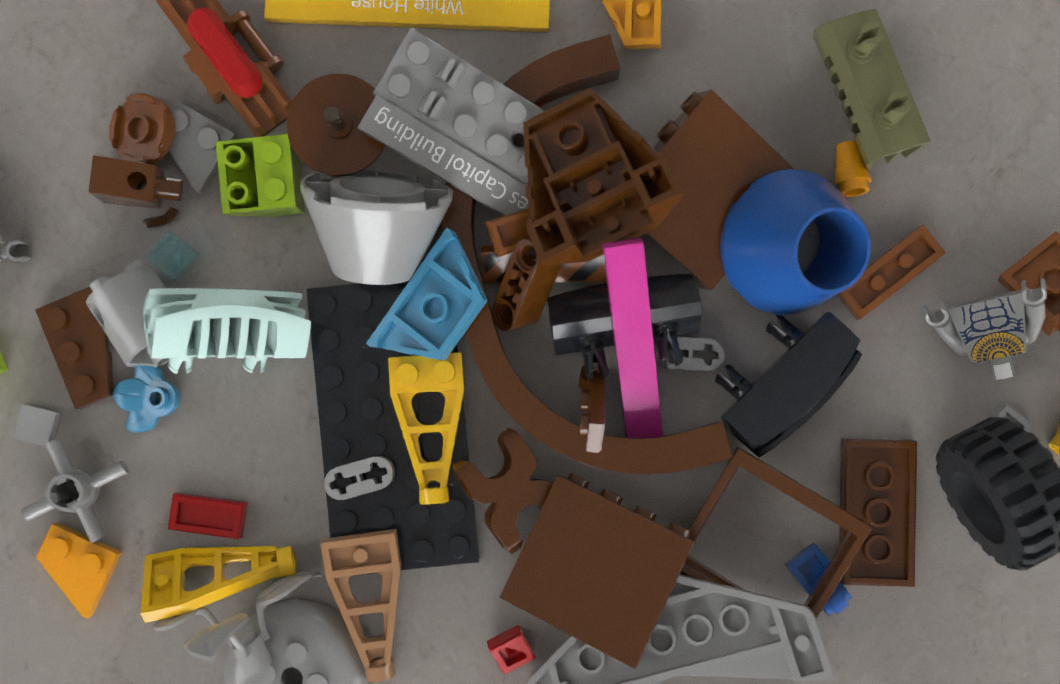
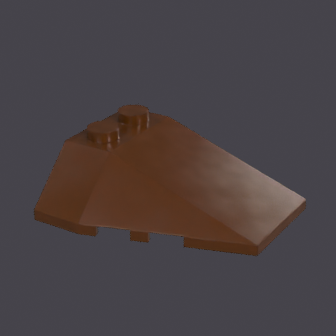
M591 88L576 94L523 123L524 157L528 173L526 198L529 201V219H527V231L542 265L589 262L604 254L603 244L636 239L656 229L684 196L668 160L660 152L658 153L653 149L643 136L624 122L621 116Z

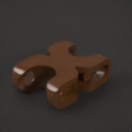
M507 428L498 437V444L505 459L503 468L497 475L486 478L477 470L473 463L465 460L455 463L453 465V472L469 499L481 504L490 503L484 514V522L503 550L512 555L523 544V540L516 527L517 515L524 507L532 504L541 511L553 485L543 479H530L536 469V458L519 433L511 428Z

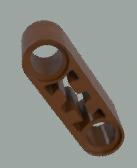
M530 238L522 239L517 243L492 307L493 320L502 331L535 324L539 320L562 264L542 265Z

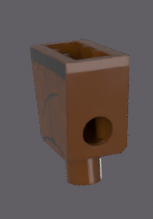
M93 155L88 192L106 204L160 209L162 199L181 201L183 180L165 178L164 172L153 164ZM147 181L146 186L143 189L138 190L139 186L143 182Z

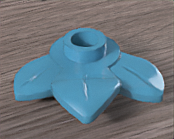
M137 365L135 367V378L120 381L112 392L115 403L123 410L129 411L126 429L136 433L153 429L160 417L173 413L181 401L179 390L171 382L165 381L159 366ZM161 394L162 400L159 403V395Z

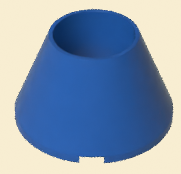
M785 169L768 173L749 184L750 188L744 192L737 202L734 201L730 207L721 233L720 253L722 266L732 288L736 289L749 305L758 310L775 315H794L811 310L855 284L868 265L871 241L867 227L841 192L831 182L818 174L797 169ZM814 219L819 231V248L813 263L802 273L797 257L798 244L804 229Z

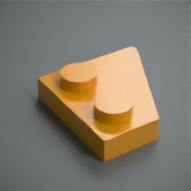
M602 0L625 50L661 49L662 0Z
M57 522L51 524L36 558L80 615L87 619L93 616L122 552L99 541L91 543L88 536Z

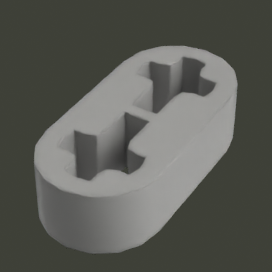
M677 337L680 350L686 351V357H683V362L675 366L674 361L673 363H668L667 357V369L715 370L724 361V349L714 339ZM705 345H710V351L716 352V359L710 360L709 365H704V359L692 357V351H702L705 349ZM656 346L654 350L655 359L659 364V355Z
M373 456L341 465L327 473L324 480V488L327 494L336 500H345L381 490L393 481L395 467L392 461L384 456ZM374 462H377L379 468L386 467L387 474L382 476V483H378L376 478L366 480L363 478L362 473L371 471ZM340 472L344 478L356 475L357 482L346 486L347 493H343L341 488H334L333 481L338 479V473Z

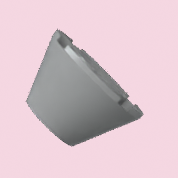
M362 170L354 174L333 176V178L320 179V173H314L305 176L300 181V191L333 274L347 281L372 285L397 284L412 278L452 201L453 190L451 187L436 180H433L432 186L418 183L419 176L377 170Z

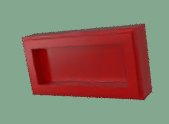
M179 492L173 493L168 530L239 540L243 538L248 502Z

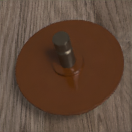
M348 74L324 75L306 84L293 99L287 116V134L297 156L310 168L332 176L354 174L370 166L381 155L385 145L357 128L375 98L373 95L375 88L363 79Z

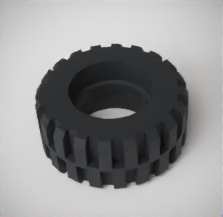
M989 417L952 436L941 444L936 454V470L941 478L939 482L942 490L946 492L947 501L951 508L958 515V520L969 531L971 538L982 546V550L988 556H993L997 563L1007 566L1009 569L1028 570L1060 553V467L1054 461V456L1049 449L1044 448L1032 432H1026L1024 426L1018 422H1011L1008 418Z

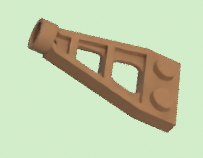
M396 529L322 539L320 545L326 580L364 665L366 679L369 682L389 680L396 674L392 653L402 565ZM378 572L383 580L380 598L375 601L359 602L354 597L350 588V576ZM382 612L384 619L383 635L366 637L361 627L359 615Z

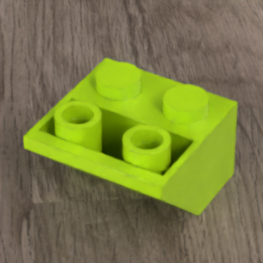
M288 134L216 141L223 215L276 217L305 213L304 199L300 191V181L302 179L300 158L294 152Z

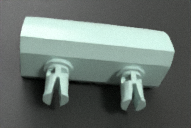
M202 288L149 289L143 307L148 353L151 358H170L168 360V368L176 374L182 361L185 364L186 374L191 372L194 357L244 358L242 366L249 373L253 372L257 361L260 373L264 372L268 357L305 358L310 337L311 321L304 319L306 310L297 307L302 300V293L284 291Z

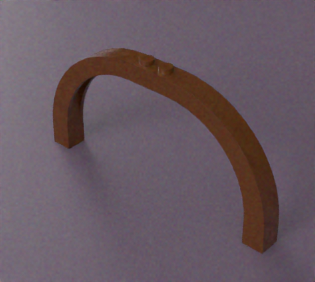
M605 35L554 51L530 63L511 76L503 85L541 108L568 94L619 80L620 66L611 35ZM445 182V185H448L453 190V197L441 221L442 233L446 227L456 232L488 300L465 332L474 360L486 384L498 402L518 424L542 443L575 461L599 469L620 473L644 475L675 473L733 458L723 422L720 421L659 437L624 438L604 434L601 452H586V436H579L580 426L564 419L544 405L525 386L513 369L503 349L496 324L492 317L490 302L478 262L474 235L477 200Z

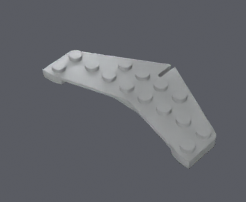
M680 574L644 650L643 658L636 669L571 636L529 679L527 684H661L665 680L676 676L794 679V681L817 682L833 678L834 673L815 615L808 606Z

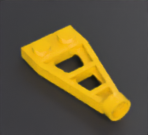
M462 352L450 353L446 360L431 359L423 356L389 357L390 395L419 484V504L449 502L447 485L465 392ZM440 392L444 395L445 406L443 416L438 423L424 425L416 419L412 407V398L415 394ZM439 432L442 434V456L438 461L427 462L422 458L418 440L422 433ZM434 480L440 483V487L427 488V484L430 481Z
M292 545L277 548V546L178 548L145 555L140 614L145 623L184 615L274 577L294 575L297 573L294 549ZM251 561V571L231 579H225V565L227 563ZM193 566H211L214 568V579L209 584L192 591L184 590L185 571Z

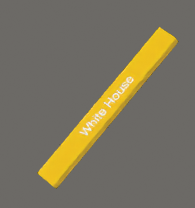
M265 0L264 19L270 23L549 32L550 0Z

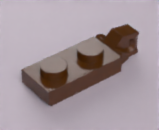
M582 365L578 386L582 389L580 411H587V413H581L579 436H586V452L599 453L602 449L605 428V378H602L598 367H593V379H587L585 365Z

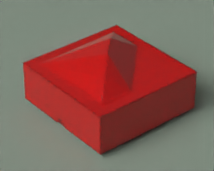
M520 625L487 641L488 649L504 675L536 659L534 649Z

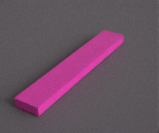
M641 238L603 244L625 436L626 438L663 436L644 244Z

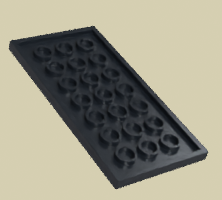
M410 280L388 285L357 283L306 289L309 321H311L310 331L324 478L330 470L338 466L373 456L387 457L395 467L393 481L381 490L345 500L333 499L326 492L330 538L396 529L402 564L401 571L478 563L480 558L474 501L466 495L453 472V465L458 461L465 460L470 462L464 401L462 403L447 485L449 502L419 504V484L390 395L388 365L389 357L418 355L370 347L366 344ZM458 343L451 353H459ZM424 392L413 396L412 407L416 419L421 424L434 425L441 420L445 406V397L442 393ZM439 432L420 434L418 440L422 458L427 462L438 461L442 456V434ZM374 462L373 469L362 473L364 480L376 478L378 483H382V476L387 474L386 467L379 468L377 462ZM341 472L338 473V479L333 481L334 488H341L343 493H347L346 486L357 482L356 475L344 478ZM434 480L430 481L427 484V488L440 487V483Z

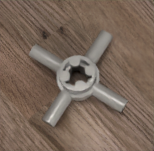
M60 438L49 441L45 445L59 475L48 484L46 497L22 508L23 517L25 520L30 521L53 509L70 513L77 512L91 543L106 537L92 505H94L100 495V486L129 473L127 464L121 460L94 474L85 469H74ZM77 488L79 495L72 498L69 491Z

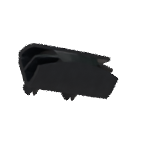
M692 274L647 277L653 339H655L659 364L661 367L667 368V351H669L675 366L683 362L677 335L699 332L702 314L698 289ZM607 283L548 297L549 321L555 355L582 351L586 378L593 380V363H597L602 378L607 377L610 371L607 366L604 347L615 346Z
M830 311L825 312L805 332L795 327L784 315H776L778 324L784 330L769 322L766 332L773 335L788 350L755 383L751 384L731 364L726 365L725 368L734 382L719 373L715 378L717 384H720L737 399L720 416L731 434L759 458L777 447L804 425L833 396L853 371L862 356L861 352L856 349L860 339Z

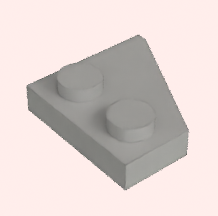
M173 98L169 107L175 119V136L169 151L193 189L203 195L218 171L216 141L235 140L238 136Z

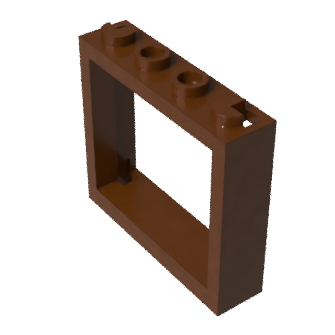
M737 446L732 454L733 458L727 462L688 527V530L692 531L689 538L694 541L696 540L739 466L848 531L804 603V605L812 610L817 619L872 527L867 522ZM689 555L680 572L682 575L743 589Z

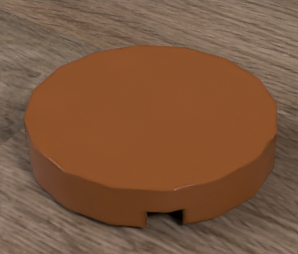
M145 93L132 94L126 98L128 101L123 106L118 105L113 112L109 125L110 142L112 147L117 149L118 157L121 160L154 165L164 158L172 146L175 136V119L170 107L162 99Z

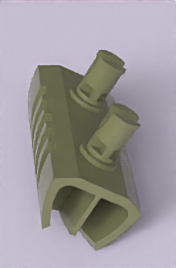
M876 9L864 10L831 21L814 30L813 37L828 70L830 80L835 84L836 95L842 101L843 112L849 118V127L855 134V142L867 170L873 169V163L881 158H885L887 163L892 162L900 153L904 158H907L931 142Z

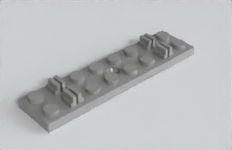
M410 27L375 88L373 95L376 96L377 94L528 186L524 146L516 147L513 143V136L516 133L524 135L523 123L541 114L544 110Z

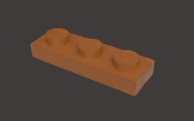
M923 224L868 265L859 280L848 289L837 294V296L855 319L860 320L946 252Z

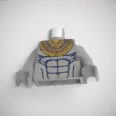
M1041 279V286L1039 288L1029 289L1026 287V280L1021 281L1020 290L950 305L948 311L945 301L939 299L940 309L938 311L931 312L927 309L926 305L923 306L925 319L928 324L934 326L940 338L959 356L969 357L972 363L989 361L994 380L1010 378L1017 375L1012 356L1027 352V345L1037 340L1046 318V281Z

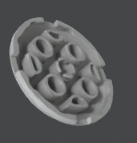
M302 598L274 602L267 605L264 610L266 631L270 637L264 643L273 659L268 667L254 675L245 676L230 646L225 659V684H368L369 682L366 679L364 665L341 612L328 604L302 600ZM257 612L249 618V621L236 635L250 628L255 633L259 632ZM290 667L297 668L302 673L303 681L295 682L288 679L287 669Z

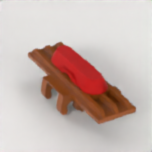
M218 0L156 1L191 48V51L183 56L184 61L190 70L196 73L207 88L209 96L216 104L224 101L222 95L225 94L255 137L266 136L287 120L292 100L273 75L282 68L284 61L280 56L273 54L250 23L251 17L247 11H238L230 17ZM239 31L261 62L253 63L233 35Z

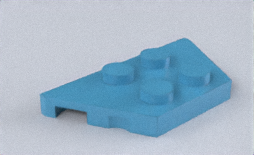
M446 227L366 342L367 345L431 359H447L488 301L456 232Z

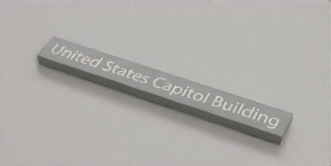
M376 94L360 122L358 130L502 216L529 208V201L526 198L527 185Z

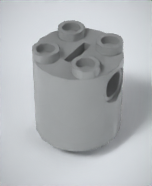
M139 259L124 268V272L113 278L110 275H104L93 281L89 286L93 292L88 296L86 304L126 366L144 365L158 367L167 363L170 358L150 357L144 330L143 307L149 289L166 288L152 266H148L144 259Z

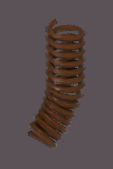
M169 207L165 214L144 219L143 224H145L146 220L148 229L168 224V222H171L170 220L173 221L179 211Z

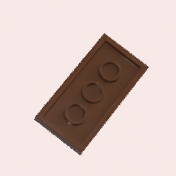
M841 438L840 507L867 522L872 527L841 578L840 583L842 585L915 587L917 441ZM840 526L839 546L848 532Z

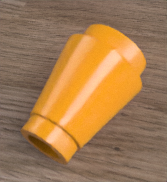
M846 141L836 146L835 187L844 197H855L867 193L870 190L869 183H871L872 179L869 171L866 169L856 142Z

